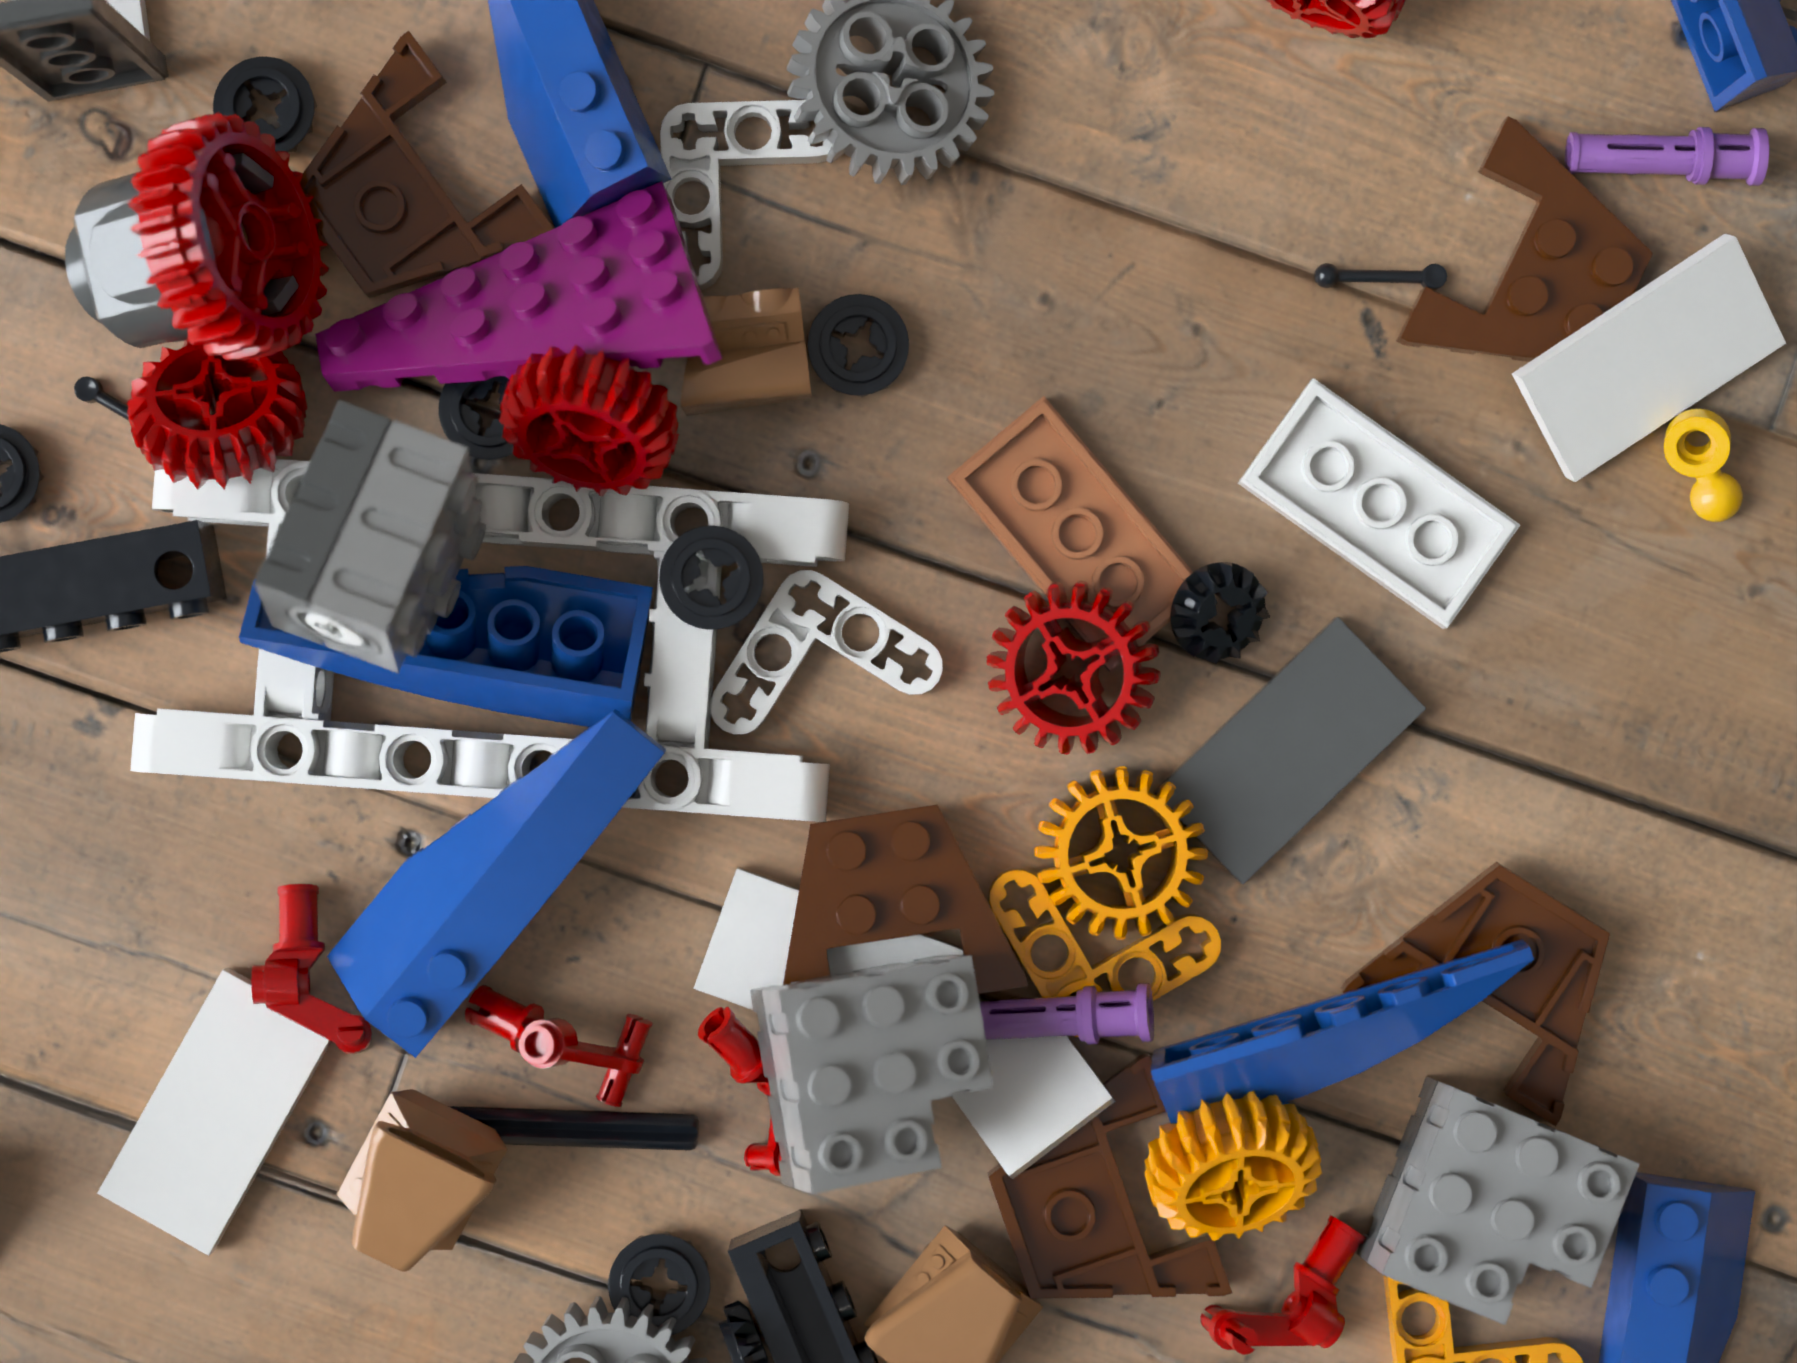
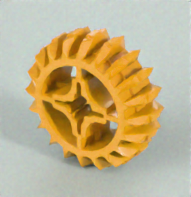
M1117 766L1114 771V786L1107 787L1101 770L1096 769L1090 772V781L1094 791L1086 794L1083 787L1075 780L1067 784L1069 793L1076 800L1070 808L1057 798H1053L1049 802V807L1062 815L1063 818L1059 826L1049 821H1039L1037 829L1044 834L1055 836L1053 846L1038 845L1034 847V856L1042 859H1054V867L1039 871L1037 877L1040 883L1060 880L1062 886L1054 890L1049 895L1048 900L1053 906L1062 904L1070 897L1075 901L1065 916L1066 920L1071 924H1076L1081 920L1085 912L1089 911L1092 913V916L1088 923V932L1092 935H1100L1107 918L1113 919L1112 931L1113 936L1117 940H1124L1126 938L1127 920L1130 919L1135 920L1136 928L1140 935L1148 936L1152 933L1151 924L1147 917L1148 914L1155 911L1158 918L1165 925L1169 926L1175 919L1171 911L1164 905L1166 902L1173 898L1178 904L1186 908L1192 904L1193 900L1191 897L1178 890L1183 879L1195 885L1203 883L1204 876L1194 870L1187 869L1188 859L1199 861L1207 859L1208 850L1197 846L1188 847L1187 838L1196 837L1204 833V826L1199 822L1182 826L1179 819L1189 814L1194 807L1190 800L1185 799L1179 802L1173 809L1166 804L1176 789L1173 783L1166 781L1160 786L1157 795L1149 792L1153 782L1152 772L1142 770L1137 777L1135 787L1128 786L1129 773L1127 767ZM1130 799L1146 805L1159 816L1166 828L1140 834L1130 832L1126 828L1122 816L1118 814L1114 800ZM1096 807L1101 833L1098 842L1093 848L1080 853V855L1068 858L1069 842L1074 828L1088 811ZM1111 821L1115 833L1124 835L1123 842L1129 844L1133 840L1138 845L1151 842L1147 846L1137 848L1135 853L1128 856L1129 867L1126 869L1130 883L1126 873L1122 870H1117L1118 864L1114 861L1109 865L1103 860L1089 863L1092 860L1104 857V853L1113 849L1112 838H1114V834L1110 824ZM1171 847V861L1166 876L1151 894L1144 897L1142 890L1144 886L1141 879L1143 864L1149 857ZM1086 873H1111L1123 892L1126 904L1112 905L1092 899L1080 889L1074 877Z
M1254 1091L1248 1092L1242 1099H1233L1227 1092L1222 1101L1209 1104L1201 1099L1199 1109L1193 1112L1180 1110L1178 1111L1177 1123H1166L1160 1126V1138H1156L1148 1143L1149 1156L1144 1160L1146 1166L1145 1178L1154 1207H1157L1159 1216L1168 1220L1171 1229H1185L1190 1238L1198 1237L1207 1232L1213 1241L1218 1240L1224 1234L1233 1233L1240 1239L1245 1231L1257 1229L1263 1233L1264 1225L1272 1221L1286 1222L1288 1210H1300L1305 1207L1304 1196H1309L1317 1191L1316 1178L1322 1174L1320 1166L1321 1156L1317 1148L1319 1145L1314 1130L1311 1126H1308L1306 1118L1298 1113L1295 1104H1282L1277 1095L1267 1096L1260 1100Z

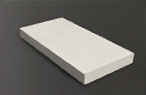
M1723 234L1513 372L1512 375L1565 478L1577 482L1785 345L1786 342L1736 236Z
M1314 378L1307 384L1238 481V484L1442 629L1449 627L1520 527L1519 523Z
M738 867L693 989L753 1010L751 989L783 985L799 889ZM925 934L829 948L827 952L830 972L833 975L853 973L855 970L893 963L913 962L915 959L931 956L963 955V948Z
M230 968L223 969L97 1194L209 1256L215 1251L331 1041L267 1009L266 1004H253L251 980Z

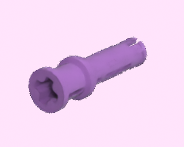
M1698 127L1696 130L1690 131L1688 136L1605 135L1570 132L1565 148V168L1571 174L1685 175L1686 179L1692 181L1695 185H1705L1709 179H1745L1746 184L1749 186H1760L1765 179L1769 160V138L1764 128H1753L1749 134L1713 133L1710 127Z
M1139 983L1136 990L1098 992L1095 986H1084L1083 990L1077 991L1076 996L979 1001L986 1040L1078 1035L1081 1042L1086 1041L1087 1045L1098 1044L1101 1037L1139 1036L1142 1042H1152L1154 1038V1007L1149 983Z

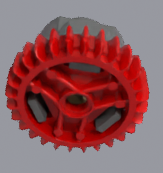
M217 113L212 115L206 114L173 124L169 128L163 129L158 137L148 141V152L138 156L137 160L141 171L99 183L89 189L82 197L76 209L74 227L68 236L65 248L67 276L71 288L83 309L123 342L137 348H145L166 342L176 343L188 340L192 345L203 344L204 350L209 356L221 355L227 361L251 358L254 360L277 354L279 351L300 344L303 335L312 332L314 327L312 319L317 318L322 313V307L317 300L327 294V289L320 281V277L329 271V267L321 261L320 251L328 244L319 240L316 225L322 220L313 217L309 203L314 196L304 194L300 186L303 173L290 170L288 167L290 154L287 151H275V137L271 134L260 135L259 126L255 122H243V119L237 114L225 116Z

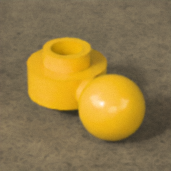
M1691 409L1677 415L1668 425L1664 440L1665 458L1669 465L1678 473L1696 478L1690 493V502L1695 513L1704 520L1722 522L1730 519L1738 512L1743 500L1742 488L1738 481L1731 475L1721 472L1720 469L1727 461L1730 453V429L1724 419L1718 414L1706 409ZM1701 431L1709 436L1710 441L1703 446H1693L1687 442L1686 436L1691 432Z

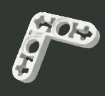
M806 100L686 103L671 109L663 119L660 131L661 156L671 176V180L664 183V186L672 200L681 227L697 229L712 224V232L710 234L698 231V246L701 254L705 257H711L710 264L701 265L699 276H696L700 290H706L717 281L721 275L723 265L720 166L805 164L826 161L828 152L833 145L828 139L823 140L822 146L814 147L807 141L809 139L807 135H789L792 148L780 149L782 132L778 117L790 116L788 122L790 129L809 128L810 121L796 122L794 118L797 110ZM715 118H726L724 126L728 146L726 151H717V137H701L697 139L696 149L685 150L681 139L673 138V133H679L684 130L685 121L695 120L699 131L718 132ZM746 118H762L771 127V138L760 149H746L739 145L735 139L737 126ZM690 181L700 182L706 186L710 193L709 203L706 208L700 213L693 215L682 213L674 204V195L678 187ZM683 231L682 234L688 249V237L686 232Z
M800 570L789 575L781 584L717 685L710 700V713L714 722L723 731L728 733L748 734L757 730L766 720L816 639L898 691L908 695H921L930 691L939 682L943 672L942 658L938 649L928 640L823 574L813 570ZM811 582L817 583L821 587L818 592V598L833 609L837 597H841L850 603L849 606L837 615L832 626L831 635L828 636L818 630V627L827 619L816 611L809 609L803 616L796 615L793 612L797 602L790 596V592L796 585L806 589ZM855 615H867L879 627L877 643L866 651L850 649L842 638V629L845 622ZM891 630L904 637L895 645V648L901 652L912 656L920 649L929 655L925 665L928 669L932 670V674L927 681L917 677L911 684L903 682L900 679L903 673L902 666L889 657L883 670L871 663L885 649ZM769 634L783 636L791 646L792 656L789 663L778 671L763 669L755 658L757 643ZM746 664L757 677L775 682L776 685L770 695H767L758 686L749 703L757 710L754 718L749 720L740 717L733 724L726 719L729 708L722 701L728 692L738 696L744 690L749 680L738 677L737 673L742 665Z

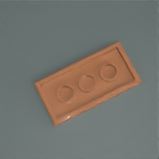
M1045 396L1039 399L947 477V481L1047 599L1048 587L1055 582L1062 584L1067 600H1071L1072 590L1078 581H1086L1088 583V601L1093 603L1103 587L1112 589V598L1106 608L1115 613L1120 605L1128 600L1134 604V609L1123 620L1127 626L1131 628L1144 620L1148 621L1150 625V630L1143 637L1136 640L1138 646H1142L1171 621L1170 614L1174 596L1181 584L1193 571ZM1064 618L1084 642L1091 643L1109 636L1101 628L1090 622L1076 618ZM1120 653L1111 657L1103 664L1109 672L1122 663Z

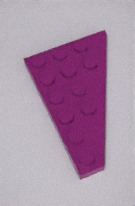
M662 181L643 190L630 192L620 200L584 216L571 218L561 226L525 242L512 244L504 251L468 267L455 269L445 277L409 293L396 295L382 305L350 319L340 320L331 327L315 334L322 375L334 392L361 390L371 385L381 388L401 387L404 378L434 375L440 384L487 381L496 376H504L510 379L511 375L515 374L518 365L525 364L531 353L546 355L551 346L558 347L567 354L575 345L580 346L586 353L597 355L603 349L607 358L618 362L629 358V366L640 369L661 368L664 358L701 356L705 365L723 359L672 200Z

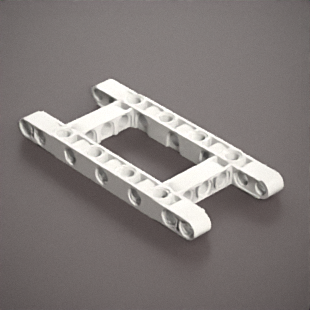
M277 459L275 472L259 468L253 471L251 484L242 476L230 478L225 490L213 479H209L198 490L189 481L188 477L173 483L164 470H157L154 476L152 510L173 513V516L188 517V521L199 520L209 523L269 527L268 554L273 544L272 541L292 499L296 495L310 461ZM473 473L478 476L476 496L477 499L482 500L480 522L486 524L482 543L654 555V558L657 560L656 600L654 609H650L649 622L653 626L652 657L649 673H645L644 686L648 689L645 733L663 746L666 751L622 808L826 822L830 764L802 762L803 756L708 749L711 720L710 700L713 693L717 629H700L679 619L667 606L662 596L659 573L667 549L678 538L675 532L677 516L683 510L693 507L706 512L708 517L707 526L729 528L745 537L757 551L761 563L817 567V561H845L849 503L819 498L648 486L647 489L632 487L627 495H620L614 490L608 489L604 496H599L590 488L582 487L576 492L572 484L563 481L552 484V479ZM570 498L576 500L580 511L576 524L565 531L553 530L549 522V513L552 506L561 499ZM701 551L697 555L701 561L699 566L702 575L694 580L693 585L685 589L687 593L695 589L698 591L709 589L714 597L718 596L720 599L722 567H715L710 559L706 560ZM259 649L254 715L158 708L157 715L135 713L130 771L495 798L499 795L500 791L518 778H523L530 773L529 766L531 760L537 753L549 751L553 754L573 739L330 721L334 672ZM291 732L299 738L302 743L303 752L299 762L295 766L288 768L280 761L277 748L283 736ZM416 741L424 744L431 754L430 768L419 778L413 777L407 772L403 761L406 749ZM668 760L679 761L688 772L689 781L683 793L676 797L665 795L656 785L655 776L657 769Z

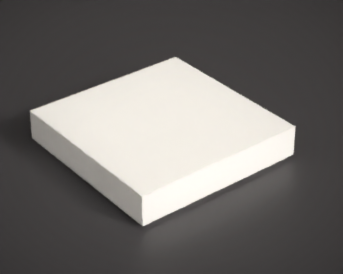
M1067 1036L986 1040L994 1088L976 1092L959 1091L952 1093L955 1102L1012 1179L1116 1102Z

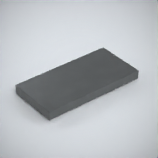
M106 0L0 1V67L48 102L166 80L165 77H169L165 55Z
M1335 617L1163 782L1169 781L1176 786L1174 794L1166 804L1173 809L1179 802L1185 799L1191 801L1194 806L1193 809L1179 820L1185 826L1191 823H1202L1205 831L1201 835L1196 836V838L1240 884L1244 885L1426 708L1339 617ZM1160 786L1153 791L1154 794L1157 795Z

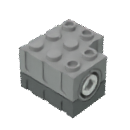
M339 400L331 415L322 439H320L302 477L296 495L292 499L272 541L273 544L266 559L263 561L254 580L255 587L272 626L321 645L325 642L326 647L399 673L407 654L413 657L418 655L427 634H431L438 616L448 618L451 614L461 587V582L455 580L464 558L471 561L474 560L484 539L486 524L480 522L482 500L477 499L476 496L478 476L472 473V467L468 460L470 457L468 447L395 420L391 423L390 418Z
M971 955L931 956L915 959L913 962L887 964L855 970L853 973L833 974L794 981L788 985L767 986L750 990L753 1011L757 1012L760 1031H757L764 1077H768L771 1096H768L775 1142L779 1143L781 1161L778 1162L782 1184L810 1194H817L942 1168L938 1144L934 1143L931 1126L934 1124L931 1100L951 1097L953 1092H976L994 1088Z
M1426 1076L1418 1096L1421 1098L1415 1115H1411L1395 1155L1398 1157L1392 1174L1387 1175L1372 1213L1374 1217L1368 1234L1364 1233L1366 1239L1364 1243L1360 1244L1357 1255L1384 1276L1503 1325H1506L1514 1304L1511 1300L1517 1285L1522 1284L1529 1263L1548 1271L1553 1269L1570 1280L1592 1288L1639 1163Z

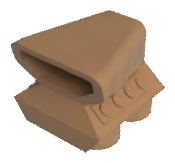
M773 288L751 291L740 295L703 297L723 359L705 365L701 356H688L681 394V408L686 416L812 398L799 288Z
M414 1089L391 1092L336 1194L356 1216L352 1236L353 1247L373 1259L404 1272L409 1271L430 1250H452L475 1207L489 1195L496 1183L494 1173L507 1151V1147L497 1131Z
M945 1225L936 1237L925 1246L922 1254L895 1287L884 1296L881 1304L864 1323L869 1328L865 1334V1341L874 1352L888 1363H998L1042 1310L1043 1306L1037 1299H1031L1028 1290L963 1235Z

